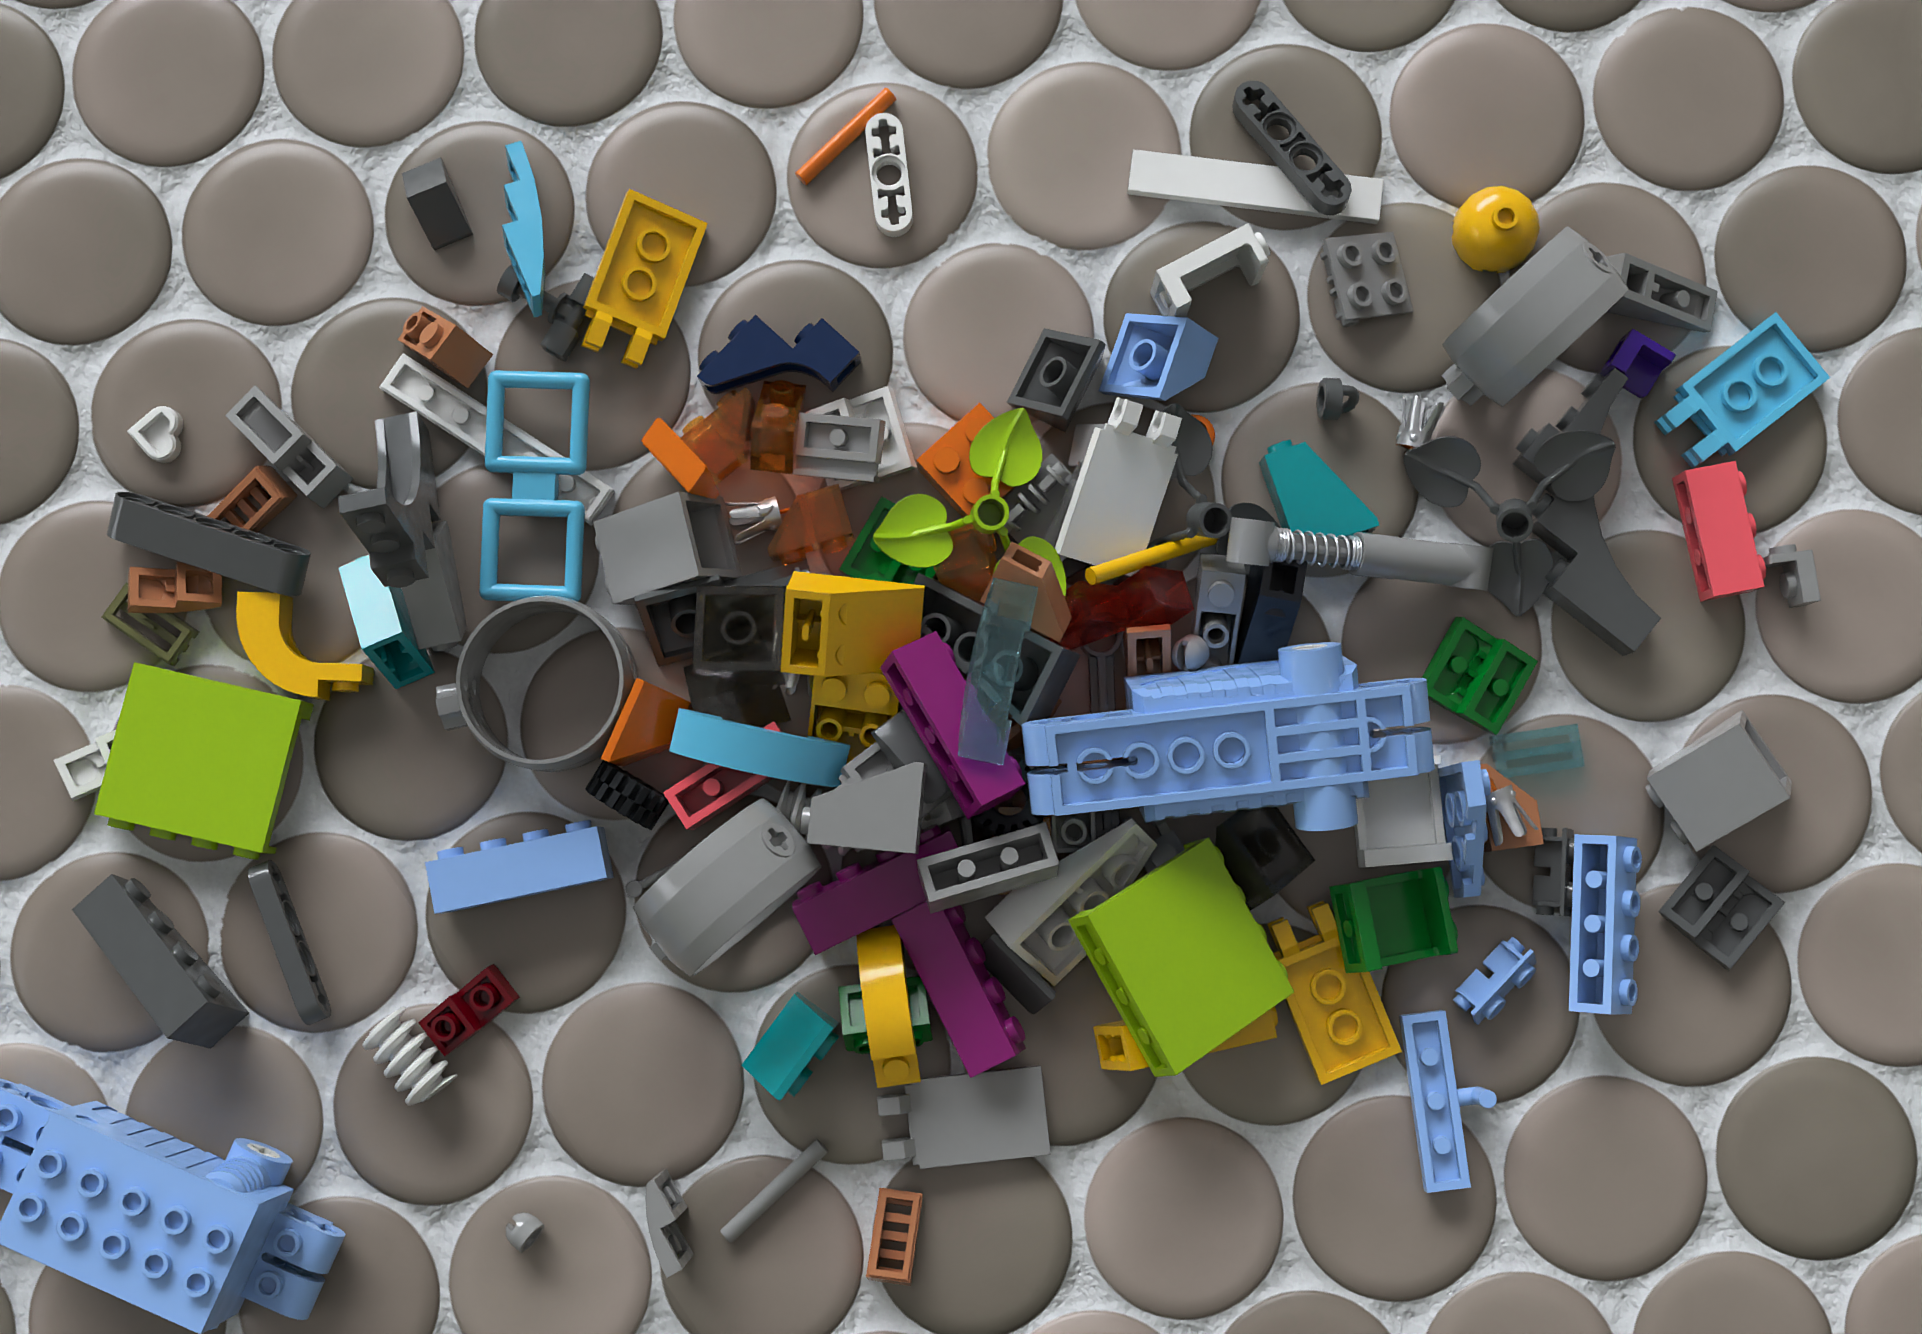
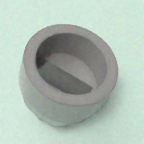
M1189 634L1184 636L1172 648L1171 658L1173 664L1179 670L1184 671L1199 669L1209 659L1207 643L1198 635Z
M521 1212L512 1217L517 1224L516 1226L510 1223L506 1225V1237L512 1246L520 1253H523L540 1237L545 1225L535 1216Z

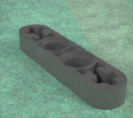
M1259 81L1242 83L1236 90L1232 104L1233 113L1238 121L1315 210L1324 215L1341 213L1346 208L1352 192L1351 183L1269 87ZM1247 98L1251 102L1258 99L1260 101L1259 108L1253 103L1248 106L1245 105V99ZM1262 115L1264 118L1261 122H1259L1260 116ZM1273 125H1280L1288 130L1290 136L1284 140H1276L1269 136L1267 129ZM1299 155L1309 156L1314 160L1316 167L1309 171L1300 170L1293 163V159ZM1321 174H1324L1323 179L1321 181L1319 177ZM1324 189L1329 192L1337 190L1339 192L1338 197L1336 198L1333 195L1325 197L1323 195Z
M272 860L250 867L248 869L249 883L299 1016L306 1025H311L330 1017L331 1008L327 994L280 870Z

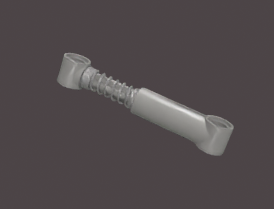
M1231 517L1226 561L1259 566H1270L1272 561L1281 563L1284 560L1288 564L1292 560H1296L1299 565L1307 561L1310 566L1317 562L1320 567L1329 564L1332 569L1340 565L1343 570H1348L1351 575L1443 584L1452 587L1488 591L1494 550L1492 547L1433 542L1356 532L1352 536L1347 537L1344 535L1336 537L1332 533L1325 536L1321 532L1314 535L1311 531H1306L1303 534L1299 529L1292 532L1288 528L1276 527V522Z

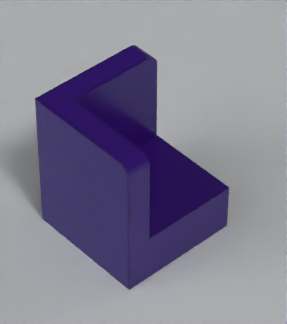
M1632 328L1619 340L1599 374L1606 376L1616 368L1629 378L1623 388L1642 399L1648 395L1662 370L1673 362L1676 354Z

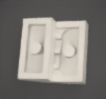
M885 386L850 400L841 398L806 411V413L881 419L886 421L882 459L878 467L879 480L917 468L892 387ZM825 478L829 492H837L870 483Z

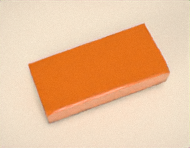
M658 417L655 419L641 440L643 445L688 493L716 499L719 496V492L708 467L662 418Z

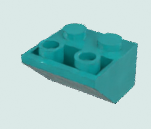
M796 992L741 1066L777 1100L780 1101L787 1093L795 1097L813 1073L807 1067L815 1056L821 1061L840 1037L833 1032L839 1022L799 992Z

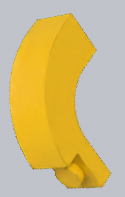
M237 591L236 621L242 646L252 664L269 681L289 692L330 701L331 684L332 691L359 692V685H373L374 668L364 664L312 662L301 653L292 633V597L272 592Z
M894 925L870 928L856 935L864 1015L877 1088L921 1082L902 940Z

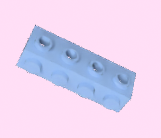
M591 820L566 824V833L549 836L548 829L523 833V842L507 845L506 838H499L481 842V851L464 854L463 847L438 851V860L425 862L434 914H445L614 878L604 827H592Z
M1574 834L1569 1011L1609 1015L1632 1014V1006L1635 1005L1638 995L1637 984L1633 980V965L1639 954L1638 938L1634 935L1635 917L1638 916L1640 911V896L1636 891V873L1639 872L1642 863V855L1639 847H1637L1636 838Z

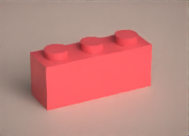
M1736 461L1685 470L1673 477L1672 481L1700 602L1749 593L1765 587L1763 580L1766 577V566L1762 556L1757 555L1754 542L1757 532L1756 522L1753 515L1747 512L1744 499L1747 493L1746 479L1743 473L1738 471Z
M775 721L764 727V729L783 732ZM708 763L664 791L663 794L686 830L693 831L774 778Z

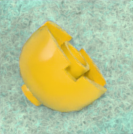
M1506 186L1486 187L1469 196L1456 212L1453 220L1452 244L1460 259L1472 269L1481 272L1487 270L1490 272L1506 273L1519 266L1534 249L1540 230L1538 213L1531 200L1519 190Z

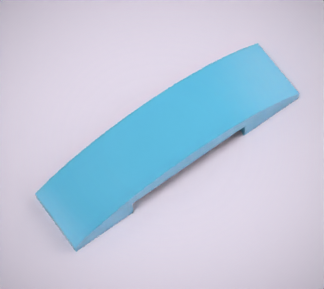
M679 708L669 752L753 774L806 784L838 787L841 785L838 777L842 775L840 770L847 763L850 744L808 735L807 738L722 720L720 716Z

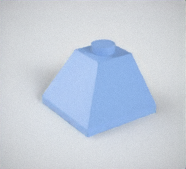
M1126 313L1099 392L1105 395L1166 401L1205 378L1219 338L1188 317Z

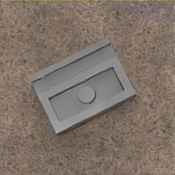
M799 412L795 448L797 460L796 468H793V474L807 477L879 483L878 467L882 459L886 421Z

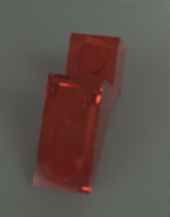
M1144 566L1118 586L1100 583L1090 585L1086 581L1076 582L1066 590V596H1064L1072 619L1060 642L1057 643L1073 650L1125 631L1126 628L1163 624L1172 625L1194 610L1183 571Z

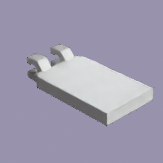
M1116 398L1108 424L1105 423L1104 429L1094 428L1055 546L1057 554L1096 566L1147 549L1178 454H1175L1176 447L1171 444L1176 440L1182 418L1155 410L1147 434L1143 436L1133 432L1138 426L1143 405L1127 399ZM1139 570L1125 575L1137 578Z

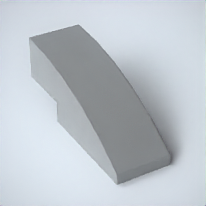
M254 386L225 415L274 466L280 469L309 499L324 509L353 480L316 441L257 386Z

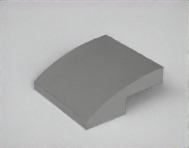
M665 1169L646 1184L645 1202L648 1229L659 1264L666 1278L682 1270L694 1254L675 1221L686 1210L687 1205L668 1170Z

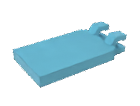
M1775 312L1676 389L1678 394L1673 397L1678 404L1654 423L1666 435L1689 417L1705 435L1703 439L1681 455L1688 465L1694 468L1716 451L1721 456L1726 453L1730 456L1737 452L1826 382L1830 376L1778 313Z

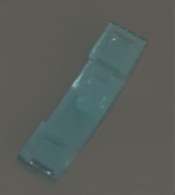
M993 578L980 618L966 680L959 731V757L1004 765L1012 721L1008 720L1024 634L1025 632H1030L1038 587Z

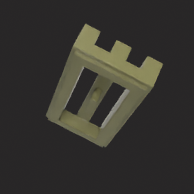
M126 582L101 618L167 664L175 666L180 660L178 659L180 653L186 652L190 646L188 642L191 638L195 639L200 631L174 613H156L182 632L177 637L144 613H128V602L126 601L128 599V583ZM120 609L169 642L172 647L169 651L165 650L116 615Z

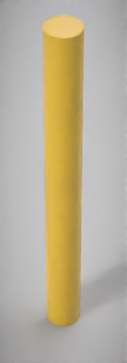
M1195 535L1193 538L1169 541L1089 567L1085 571V577L1090 585H1094L1215 545L1219 538Z

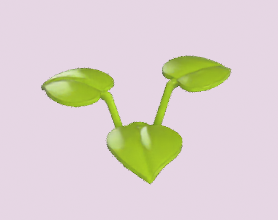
M1014 409L995 417L975 436L969 451L971 469L981 477L992 478L990 494L981 497L974 504L970 515H966L954 522L946 523L947 512L940 501L926 494H913L899 500L890 509L882 524L873 535L876 545L897 562L911 567L928 568L942 563L951 555L953 542L948 532L972 524L977 531L983 534L997 532L1006 551L1011 543L1008 530L1004 526L1009 518V507L1006 501L1000 497L999 483L1001 481L1010 487L1025 485L1034 479L1042 464L1041 443L1026 409ZM1036 536L1024 538L1018 545L1051 561L1065 597V570L1056 549L1042 538ZM1000 560L997 562V564H996V566H995V568H994L993 574H994V572H995V570H996V568H997V566H998Z

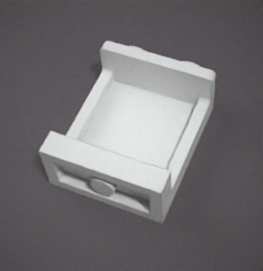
M1249 223L1156 270L1150 294L1162 316L1186 317L1192 302L1188 292L1236 267L1242 270L1250 286L1259 283L1269 262L1267 258L1270 255L1269 247L1262 234L1259 232L1254 234Z
M1441 755L1434 756L1435 770L1420 773L1417 776L1368 781L1370 798H1356L1358 824L1354 825L1358 868L1453 860L1451 842L1446 843L1438 774V765L1442 764Z

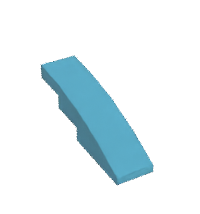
M518 141L505 145L507 166L513 182L504 185L506 208L512 222L502 225L504 247L535 318L542 315L546 278L543 224L534 175L523 143Z

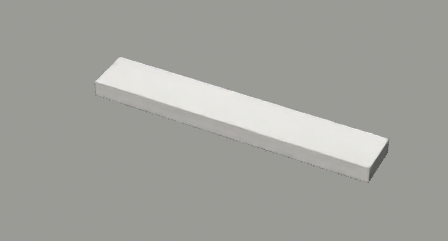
M1133 149L1127 194L1377 224L1380 219L1384 179L1345 175L1350 181L1352 188L1346 208L1336 215H1324L1312 207L1278 166ZM1321 174L1319 177L1321 181L1323 179L1324 174ZM1324 189L1323 192L1325 197L1333 195L1337 198L1339 194L1337 190L1329 192Z
M402 353L379 388L485 457L487 407ZM504 418L502 456L565 458ZM586 471L581 475H559L558 500L580 501L585 507L584 522L592 526L594 524L593 521H596L615 490Z

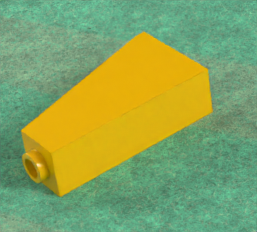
M1275 1006L1209 1053L1277 1038L1275 1027L1278 1024V1016ZM1123 1020L1093 1026L1101 1069L1134 1071L1149 1067Z

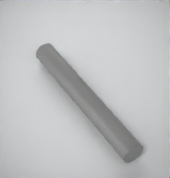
M816 1139L720 1230L723 1236L730 1243H733L829 1152L827 1148Z

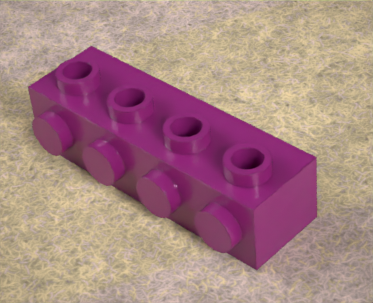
M935 631L893 650L880 669L966 818L969 820L1012 798L1025 785V782L1022 779L1020 765L1015 758L1008 755L1001 743L996 724L986 717L977 702L978 697L973 685L963 678L956 666L952 649L948 644L942 642Z
M934 824L922 829L919 854L880 850L875 854L877 860L864 867H861L859 862L851 864L836 873L837 880L823 887L820 881L799 890L796 893L799 899L793 901L792 910L814 954L817 955L925 902L926 898L918 874L917 860L959 848L949 826L947 825L940 829L938 824Z
M926 901L891 919L970 1078L1018 1055L1026 1049L1023 1043L1026 1039L1023 1027L1015 1016L1010 1017L1003 1003L1006 999L1003 987L996 977H990L983 963L986 960L985 952L980 942L975 937H970L963 923L966 921V915L961 905L930 914Z

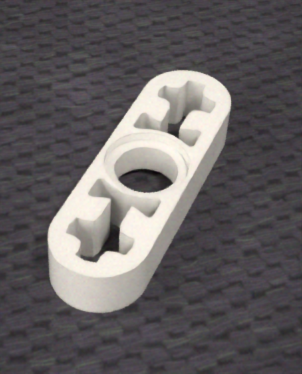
M879 113L868 121L865 128L875 220L878 229L883 234L890 237H899L907 233L913 223L903 127L899 119L894 115ZM888 126L889 133H896L889 137L891 153L883 154L880 137H873V135L879 134V127ZM893 165L901 171V178L896 184L884 185L878 180L877 173L883 166ZM896 196L898 212L906 214L899 217V224L891 225L889 218H882V216L889 214L888 197Z

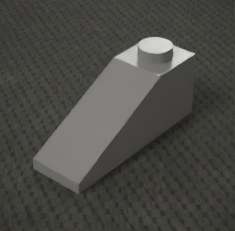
M1628 253L1607 256L1629 289L1607 312L1704 333L1711 332L1717 290Z

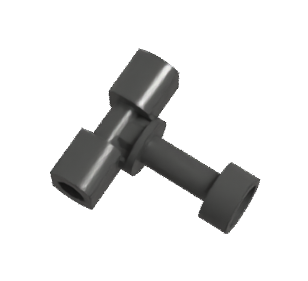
M511 264L500 278L497 293L515 302L520 297L524 299L526 297ZM586 273L583 274L571 295L564 292L556 298L544 291L543 310L549 312L548 322L552 326L541 342V346L546 352L564 362L567 361L581 338L577 330L586 317L584 316L586 309L583 306L594 277Z

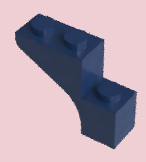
M755 314L749 322L742 320L734 327L728 336L730 342L720 352L715 350L702 361L699 366L701 372L697 377L701 385L708 392L720 394L779 374L798 372L816 378L834 392L862 361L860 352L823 318L815 326L812 323L806 325L796 336L794 342L797 345L792 348Z

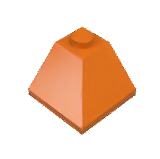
M636 678L601 759L624 767L669 749L678 709L683 708L694 711L696 705L653 684Z

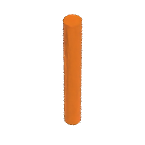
M885 87L795 172L798 179L803 184L808 185L865 130L868 121L874 115L885 112L897 100L894 94Z

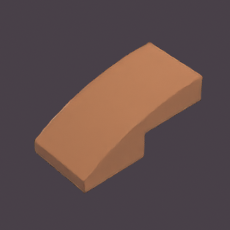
M177 562L175 569L129 568L128 613L188 612L221 607L222 575L183 562Z

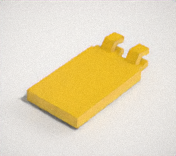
M629 189L624 197L583 306L586 309L584 316L592 320L581 346L598 352L604 344L609 328L613 327L632 335L626 346L621 363L635 369L639 365L641 366L650 343L656 346L658 340L663 341L666 337L708 223Z
M1322 900L1307 906L1318 935L1297 943L1287 919L1280 917L1267 923L1278 949L1273 954L1287 970L1288 981L1294 990V993L1287 997L1285 1001L1316 1078L1321 1085L1402 1052L1370 972H1345L1336 921L1327 902L1324 903Z

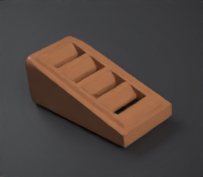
M255 466L208 517L220 521L226 517L232 525L259 532L297 497V494L273 467ZM261 485H262V486L265 488V490L272 496L271 498H270V496L263 490V488L261 487ZM250 495L262 506L259 511L248 499ZM237 506L250 519L247 523L234 510Z
M879 1188L866 1274L868 1280L911 1286L923 1199L922 1193ZM887 1204L912 1207L911 1215L886 1212ZM884 1222L909 1225L908 1233L883 1230ZM882 1240L907 1243L906 1251L881 1248ZM879 1259L904 1262L903 1270L879 1267Z

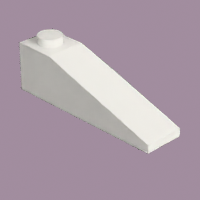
M1131 818L1060 860L1057 877L1013 889L985 918L1010 949L1055 986L1086 956V952L1068 920L1081 911L1097 907L1120 892V890L1131 885L1157 844Z

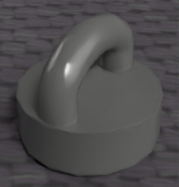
M1323 378L1317 390L1316 406L1319 418L1321 420H1338L1341 414L1354 409L1359 402L1360 394L1358 390L1353 386L1342 385L1340 378ZM1343 396H1349L1348 400L1343 403Z

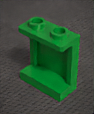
M1440 866L1329 886L1346 973L1370 972L1383 969L1382 967L1458 953V930L1455 922L1452 920L1448 901L1449 885L1443 876Z

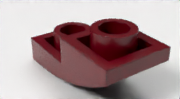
M492 964L481 971L457 993L445 999L418 1023L444 1057H446L510 1007L520 996L496 965Z

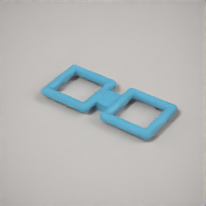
M495 370L488 376L485 467L489 472L513 473L512 499L489 498L483 503L479 593L484 600L516 601L526 597L545 595L560 596L577 602L581 599L585 507L580 501L558 500L559 475H581L587 468L590 379L585 373ZM505 388L572 390L570 458L502 456ZM500 515L567 518L564 586L497 584Z

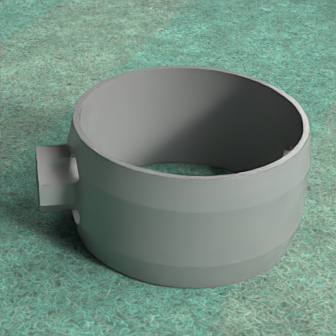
M1565 227L1497 289L1443 342L1444 349L1454 363L1441 375L1447 383V389L1457 400H1463L1470 406L1484 394L1503 407L1629 291L1627 285L1608 258L1597 247L1570 227Z
M550 595L532 596L504 605L483 619L471 633L463 647L457 666L456 683L436 687L437 696L435 701L438 715L443 722L445 730L450 731L468 726L471 733L484 748L507 763L534 771L561 772L584 766L602 756L638 676L630 647L616 627L592 608L569 598ZM549 612H565L586 617L594 621L601 628L615 652L619 669V689L613 711L601 731L576 751L552 759H525L502 744L492 732L485 719L480 700V680L486 658L492 647L506 631L529 617Z
M762 798L733 816L681 858L640 897L633 906V909L643 928L651 936L652 944L649 948L659 960H669L687 975L693 977L712 964L776 911L818 872L821 864L811 846L783 813Z

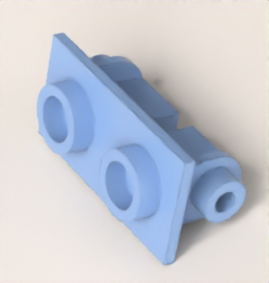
M1511 937L1507 942L1502 940L1483 961V965L1494 973L1490 979L1476 968L1460 987L1455 990L1458 995L1453 1001L1465 1012L1472 1007L1471 1015L1477 1025L1485 1017L1488 1020L1493 1019L1505 1006L1506 1000L1504 997L1514 986L1519 989L1522 988L1536 972V968L1533 967L1537 963L1534 951L1530 949L1523 956L1521 953L1525 950V947L1514 937Z

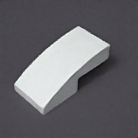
M116 730L95 738V743L53 760L72 801L100 790Z

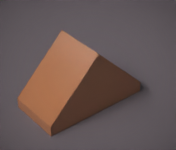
M1170 624L1125 629L1123 633L1126 677L1171 672Z

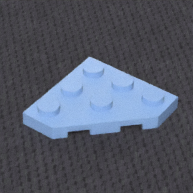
M1480 760L1438 768L1446 843L1451 842L1453 860L1448 861L1454 898L1480 896L1481 886L1485 883L1483 854L1484 842L1488 839L1485 796L1490 795L1491 785L1487 770L1481 769Z

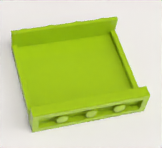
M134 662L94 814L108 817L107 825L119 829L134 831L136 824L151 827L149 835L162 839L176 841L177 834L192 837L191 845L217 850L219 843L233 846V855L259 860L260 853L275 854L277 847L269 846L301 719L310 721L314 704Z
M1209 837L1185 844L1183 846L1184 851L1097 907L1081 911L1068 920L1154 1077L1178 1075L1294 993L1288 981L1287 970L1274 956L1267 943V935L1263 927L1253 918L1245 903L1246 898L1242 889L1232 880L1224 865V857L1221 851L1211 842Z

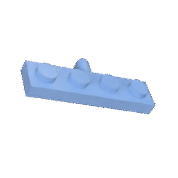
M1445 1010L1399 1015L1424 1191L1432 1193L1471 1188L1460 1107L1477 1104L1484 1108H1492L1497 1102V1097L1494 1092L1479 1086L1457 1089Z

